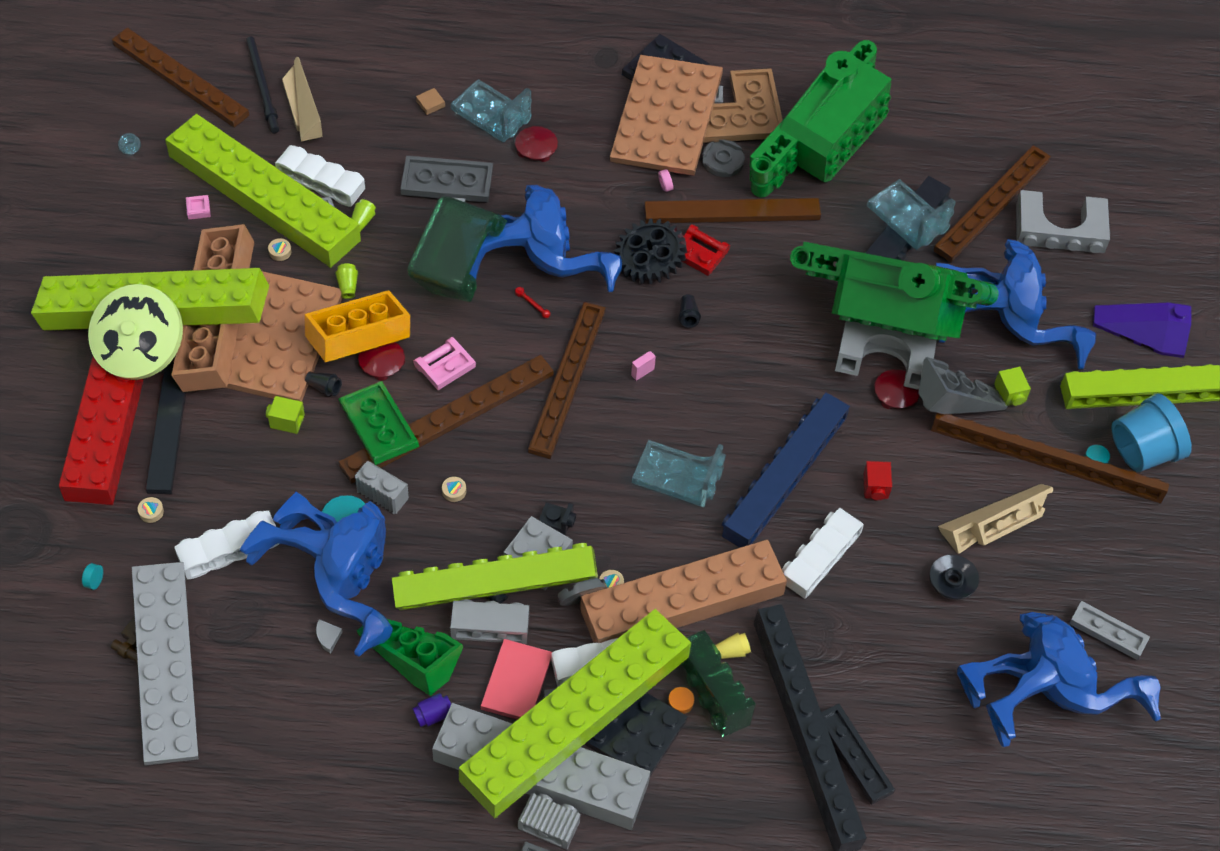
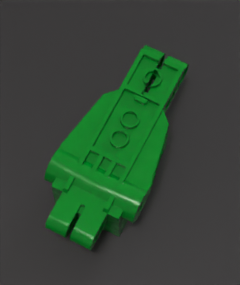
M863 40L850 52L837 51L828 56L826 67L789 114L750 156L751 169L749 181H751V191L755 196L766 197L771 194L775 188L778 189L783 184L788 173L792 174L797 166L823 182L831 181L887 117L889 112L888 103L891 99L890 88L892 79L875 69L877 54L875 43Z
M803 242V246L794 248L790 255L792 265L798 269L806 270L805 275L838 281L832 313L840 315V320L877 326L892 331H901L902 333L924 336L925 338L946 341L947 337L960 338L966 307L976 309L977 304L989 306L994 304L999 296L998 288L993 283L970 279L967 273L925 263H913L809 242ZM972 289L978 290V294H972Z

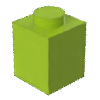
M1021 367L999 371L994 383L996 390H998L1007 406L1023 404L1026 402L1031 390Z
M275 396L273 403L269 404L266 410V418L269 420L270 428L298 434L305 416L303 402Z

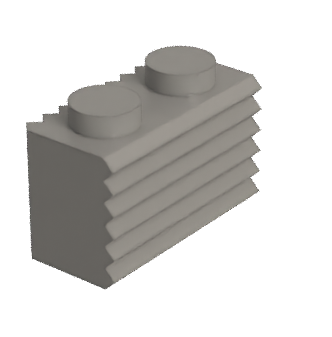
M369 461L355 475L357 493L365 495V498L369 497V500L377 502V505L381 504V507L389 509V512L393 511V514H397L409 498L407 483Z
M531 793L518 820V829L567 850L579 826L580 813L571 805L563 804L561 806L556 804L551 797L540 793L536 795Z

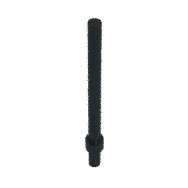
M249 36L246 41L265 108V120L269 122L271 132L277 133L279 132L278 114L271 101L255 39Z

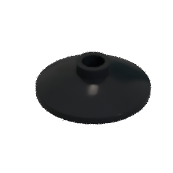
M942 556L933 563L930 569L929 576L933 588L946 598L954 600L965 599L971 596L978 587L979 573L971 561L962 556ZM949 579H954L957 583H953Z

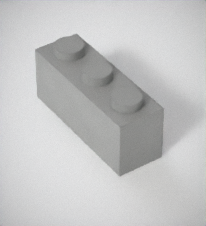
M468 599L453 601L451 637L453 639L503 642L504 639L527 644L529 605H523L518 602L499 604L495 601H487L483 603L473 602Z

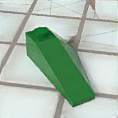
M387 619L393 628L390 638L385 643L372 648L410 683L431 696L449 681L462 652L463 644L442 632L437 631L436 634L425 632L424 628L416 626L415 629L402 626L401 622ZM363 626L356 630L360 637L363 633Z

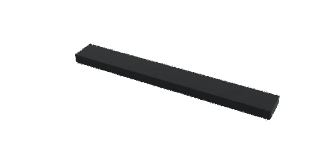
M175 357L164 368L146 486L147 494H172L186 399V392L180 389L172 377Z

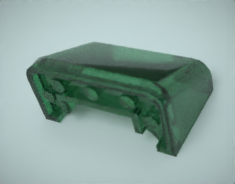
M441 197L408 266L410 278L432 294L471 302L477 289L476 279L469 274L486 235L499 236L507 220L499 214L455 198Z

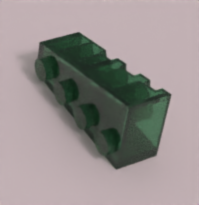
M703 630L686 637L691 642L689 657L679 666L685 668L689 685L692 688L695 687L699 693V702L703 709L707 708L711 715L710 721L716 731L719 730L721 735L725 737L750 726L756 703L751 697L745 698L744 686L740 680L734 682L731 667L726 662L721 663L720 651L706 631Z

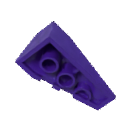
M1169 302L1095 305L1093 326L1118 337L1122 335L1134 340V344L1139 346L1141 344L1154 349L1153 352L1160 355L1184 358L1191 328V306Z

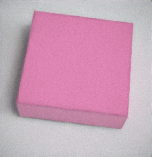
M208 195L186 197L188 220L211 217Z
M650 351L633 361L631 376L637 381L653 371L656 356Z

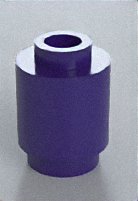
M438 693L418 702V706L412 708L420 727L425 725L429 727L446 718L451 707V702L447 695L442 697L441 693Z

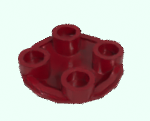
M540 126L525 128L519 132L515 139L518 156L536 159L541 162H546L550 159V155L555 152L558 144L556 135L551 130Z
M392 342L360 352L358 360L360 367L365 373L374 376L379 381H384L401 369L405 364V355L401 346L396 342Z
M891 369L877 377L875 393L879 400H881V405L884 408H906L917 404L920 396L919 389L904 386L906 371Z

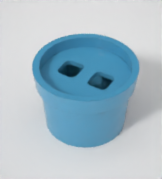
M1153 394L1142 401L1139 407L1112 423L1111 429L1115 445L1126 464L1136 472H1142L1168 461L1176 462L1189 457L1191 454V439L1187 426L1177 408L1162 394Z

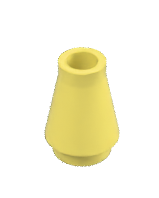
M736 633L712 646L716 660L746 657L745 654L751 652L745 633L740 635Z

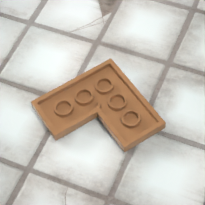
M772 68L730 71V81L735 103L714 104L704 143L719 142V140L724 139L729 141L766 139L783 120Z

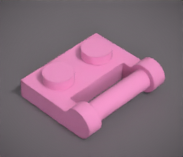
M453 337L447 339L444 345L426 356L413 360L417 370L422 372L437 390H440L476 367L474 359ZM450 351L452 352V353H450L449 355H447V356H445L444 358H442L441 360H439V361H437L436 363H434V364H432L431 366H429L430 363H432L433 361H435V360H437L438 358L442 357V356L445 355L446 353H448V352H450Z

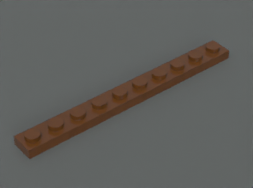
M539 355L409 424V427L418 440V448L549 379L554 374L553 369L542 355ZM364 448L339 461V467L350 483L353 484L356 482L355 475L367 461L371 463L373 461ZM418 448L379 463L376 466L382 468Z
M937 413L931 431L1157 503H1162L1168 492L1169 484L1159 479L1149 478L1134 471H1127L1112 464L1095 461L1087 456H1079L1064 449H1057L1042 442L1025 439L1019 435L1006 433L994 427H987L972 420L955 417L952 414Z

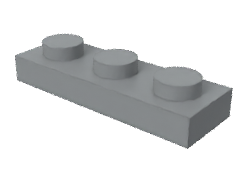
M1083 601L1080 602L1069 623L1136 660L1141 656L1150 636Z

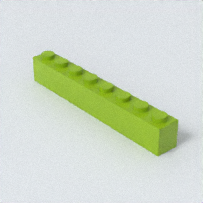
M1208 364L1193 367L1186 365L1173 368L1095 370L1092 372L1073 371L1065 373L1060 388L1066 409L1141 405L1142 401L1155 393L1164 395L1172 403L1220 401V365Z
M578 543L572 545V549L562 550V547H553L547 549V553L537 554V551H528L522 553L523 557L513 558L512 555L497 557L498 561L488 562V559L474 560L473 565L463 566V563L449 564L448 569L438 570V567H429L423 569L424 573L414 574V571L400 572L399 577L392 578L395 608L407 610L463 599L482 598L598 578L594 549L592 546H587V543Z

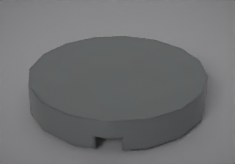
M725 139L715 143L713 141L704 148L702 163L709 173L719 177H731L743 169L745 154L742 152V148L735 142Z
M594 578L573 585L574 588L571 591H568L566 588L559 592L557 598L562 606L581 603V596L606 589L607 585L604 579Z

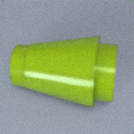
M364 199L355 204L351 219L359 223L360 232L376 214L375 205Z
M341 264L335 272L341 297L352 299L355 297L358 270H356L353 264Z

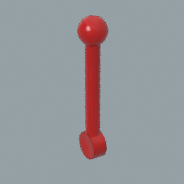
M522 287L515 289L516 296L527 300L541 312L543 318L550 317V311L544 310L526 295Z

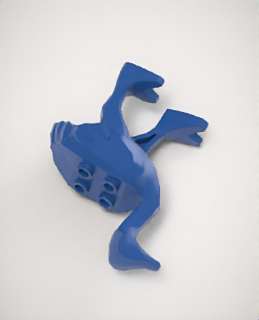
M526 185V207L520 217L509 215L494 217L461 215L469 282H476L479 266L486 252L504 246H523L530 261L538 269L550 275L563 278L585 271H597L604 277L608 292L614 291L616 279L622 270L621 256L611 252H594L574 258H566V251H570L569 229L566 226L565 207L560 206V199L552 189H545L538 185ZM482 231H494L485 238L476 239L477 235Z
M1006 240L1004 256L1008 263L1002 273L990 272L984 268H961L949 264L936 263L935 266L967 273L970 279L990 282L998 288L999 296L994 304L989 306L977 304L976 309L966 307L965 313L976 310H997L1007 330L1020 340L1033 346L1059 341L1070 343L1076 353L1077 368L1079 370L1084 369L1086 359L1095 345V332L1076 325L1060 326L1047 330L1037 329L1039 319L1044 310H1046L1047 305L1046 296H1042L1043 287L1046 285L1045 273H1041V266L1034 252L1028 246L1016 240Z
M295 492L274 515L273 521L281 524L278 528L263 520L260 521L245 540L240 551L246 555L248 554L246 562L250 565L255 564L268 549L276 544L289 545L313 556L316 559L314 566L315 581L320 599L326 608L340 616L357 620L363 625L361 639L354 651V654L360 657L368 649L385 643L393 632V628L387 618L379 611L364 604L348 600L357 596L361 589L367 587L371 573L382 563L386 537L385 517L379 507L369 501L362 508H359L358 513L343 517L337 522L334 517L319 511L305 497ZM310 519L321 530L315 531L307 527L292 528L301 520Z
M1036 612L1020 614V622H1022L1023 626L1022 632L1025 636L1030 637L1029 652L1020 655L1008 653L994 660L981 663L971 662L960 665L957 668V675L973 708L980 707V700L986 698L983 681L986 675L1007 673L1020 678L1010 695L986 706L1002 747L1010 746V739L1016 737L1013 721L1014 708L1028 697L1040 692L1063 709L1090 715H1098L1123 699L1133 698L1147 710L1155 722L1161 719L1159 712V693L1161 687L1155 676L1139 675L1128 677L1116 683L1104 693L1097 694V666L1093 658L1087 655L1082 637L1076 634L1070 625L1054 615Z

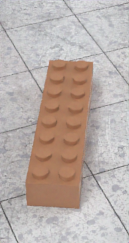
M242 224L203 229L193 270L250 268L254 240L246 226ZM239 324L183 325L182 341L176 353L172 370V377L183 392L227 387Z
M764 540L581 596L580 610L593 643H602L621 637L654 609L660 612L675 628H679L784 595L787 580L769 541Z

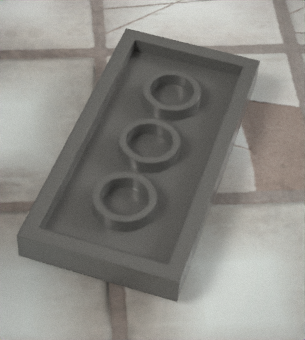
M406 156L400 189L401 195L431 198H465L467 201L489 202L493 163Z

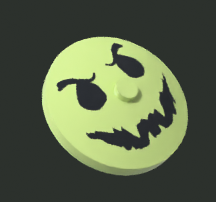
M127 285L111 292L95 309L89 324V345L98 364L109 373L124 379H144L162 371L173 360L182 341L183 324L177 306L166 294L147 285Z

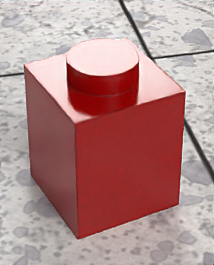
M867 461L863 473L864 498H872L874 500L889 499L892 489L891 462Z

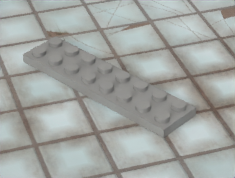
M184 562L133 566L132 577L144 765L197 760L199 758Z

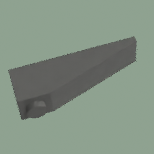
M929 357L924 359L919 395L924 401V407L928 411L941 414L1001 411L1007 408L998 390L977 379L972 382L960 370L956 373L949 370V365L943 361Z

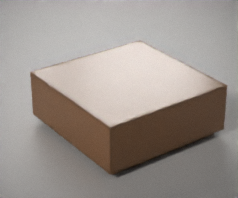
M435 88L416 96V102L426 115L445 107V101Z

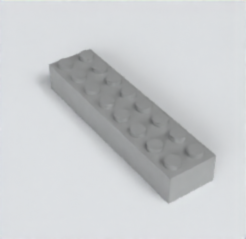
M452 703L432 748L433 761L459 770L463 763L506 730L512 723ZM580 747L527 791L526 794H545L551 797L556 804L561 806L563 804L571 805L577 809V812L632 830L649 784L650 771Z

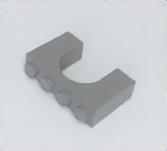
M1020 190L1016 202L1017 241L1029 247L1105 253L1110 241L1108 199L1086 197L1081 208V225L1076 228L1065 229L1053 225L1043 213L1042 192Z
M846 321L835 371L858 376L861 361L865 355L883 352L897 357L904 363L906 367L904 386L919 389L923 361L926 357L934 359L937 340Z

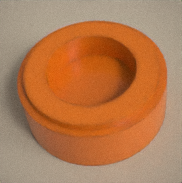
M677 687L670 692L668 705L686 714L693 708L694 695L688 688Z

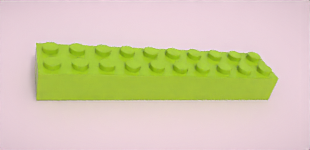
M195 114L165 139L169 157L330 268L361 241L359 223L198 114Z
M260 268L45 276L40 285L31 314L42 330L89 329L91 317L95 309L107 295L127 285L141 284L154 287L166 294L177 306L183 325L260 323L269 284Z
M654 609L459 767L460 783L495 819L689 657L691 642L660 612Z

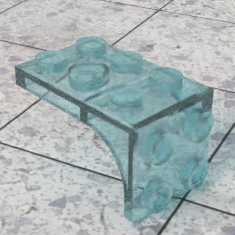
M478 79L451 103V110L500 141L505 142L508 138L513 137L523 124H527L532 116L531 90L526 88L514 100H511Z
M899 179L869 199L867 207L917 250L923 245L927 246L937 235L947 232L950 227L951 217L954 214L953 209L956 202L950 199L937 209H934Z
M648 440L632 477V483L705 507L707 500L713 499L716 481L721 479L724 470L723 464L726 458V454L723 453L724 445L719 444L713 456L700 457Z

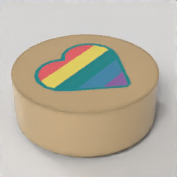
M275 239L268 246L270 257L276 261H284L292 253L291 245L286 239Z
M459 477L447 478L442 484L444 498L451 502L462 500L466 495L465 482Z
M145 498L138 505L139 516L144 522H156L164 514L163 505L157 498Z
M607 570L599 578L605 580L607 588L624 583L622 574L616 570Z

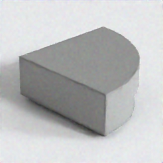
M320 619L317 623L316 633L318 641L325 651L331 653L343 633L342 629Z

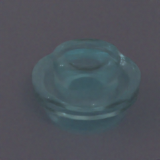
M127 133L120 137L118 146L121 152L133 154L140 149L141 143L136 135Z

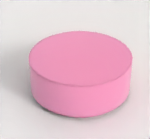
M668 170L659 171L658 178L663 191L673 190V182Z

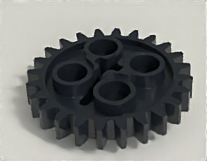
M650 218L648 224L641 220L640 226L633 223L632 230L625 228L626 235H619L620 241L615 243L617 249L614 250V253L621 256V272H624L625 277L631 276L633 282L639 278L640 284H643L645 279H648L649 284H652L653 279H657L661 283V277L664 276L666 279H670V272L677 274L676 267H683L682 261L686 260L685 253H687L685 237H683L682 231H677L676 225L670 227L669 221L662 225L661 219L653 223L652 218Z

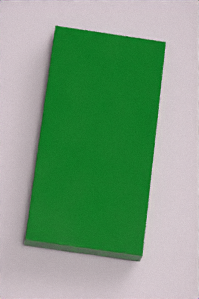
M382 381L339 398L341 407L375 465L419 447L417 438Z

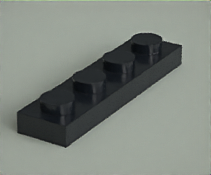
M837 704L821 712L834 748L870 804L873 805L894 794L895 788L841 705Z

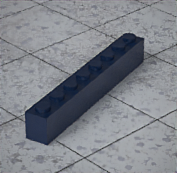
M827 392L821 399L817 398L814 401L809 415L804 414L798 424L799 428L796 431L792 430L788 435L786 445L784 447L780 446L777 449L773 462L771 464L767 463L764 466L760 479L758 481L754 480L751 483L747 496L745 498L742 496L736 503V510L733 514H727L721 525L724 527L723 538L739 548L753 544L845 422L850 408L849 405Z

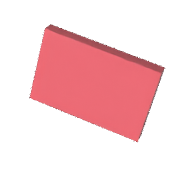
M504 639L481 704V710L516 720L527 713L538 702L550 666L552 652Z

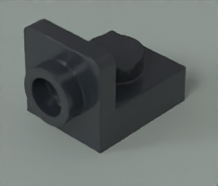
M546 502L539 521L566 535L568 528H573L577 514L573 513L574 504L569 503L567 508Z

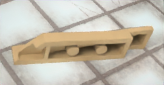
M296 57L293 67L283 77L282 81L296 129L300 131L301 141H306L323 136L317 108L300 59Z
M1039 484L938 526L939 530L956 553L963 552L977 541L978 544L986 545L1042 517L1045 508L1042 506L1047 494L1053 492V487Z

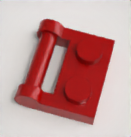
M691 224L683 236L686 241L687 253H685L686 260L682 262L709 276L728 253L730 244L726 242L721 243L698 230L697 226ZM696 238L718 251L714 253L692 240Z

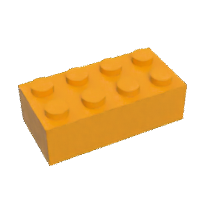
M387 290L306 313L305 337L325 362L333 361L409 338L410 314L395 296Z

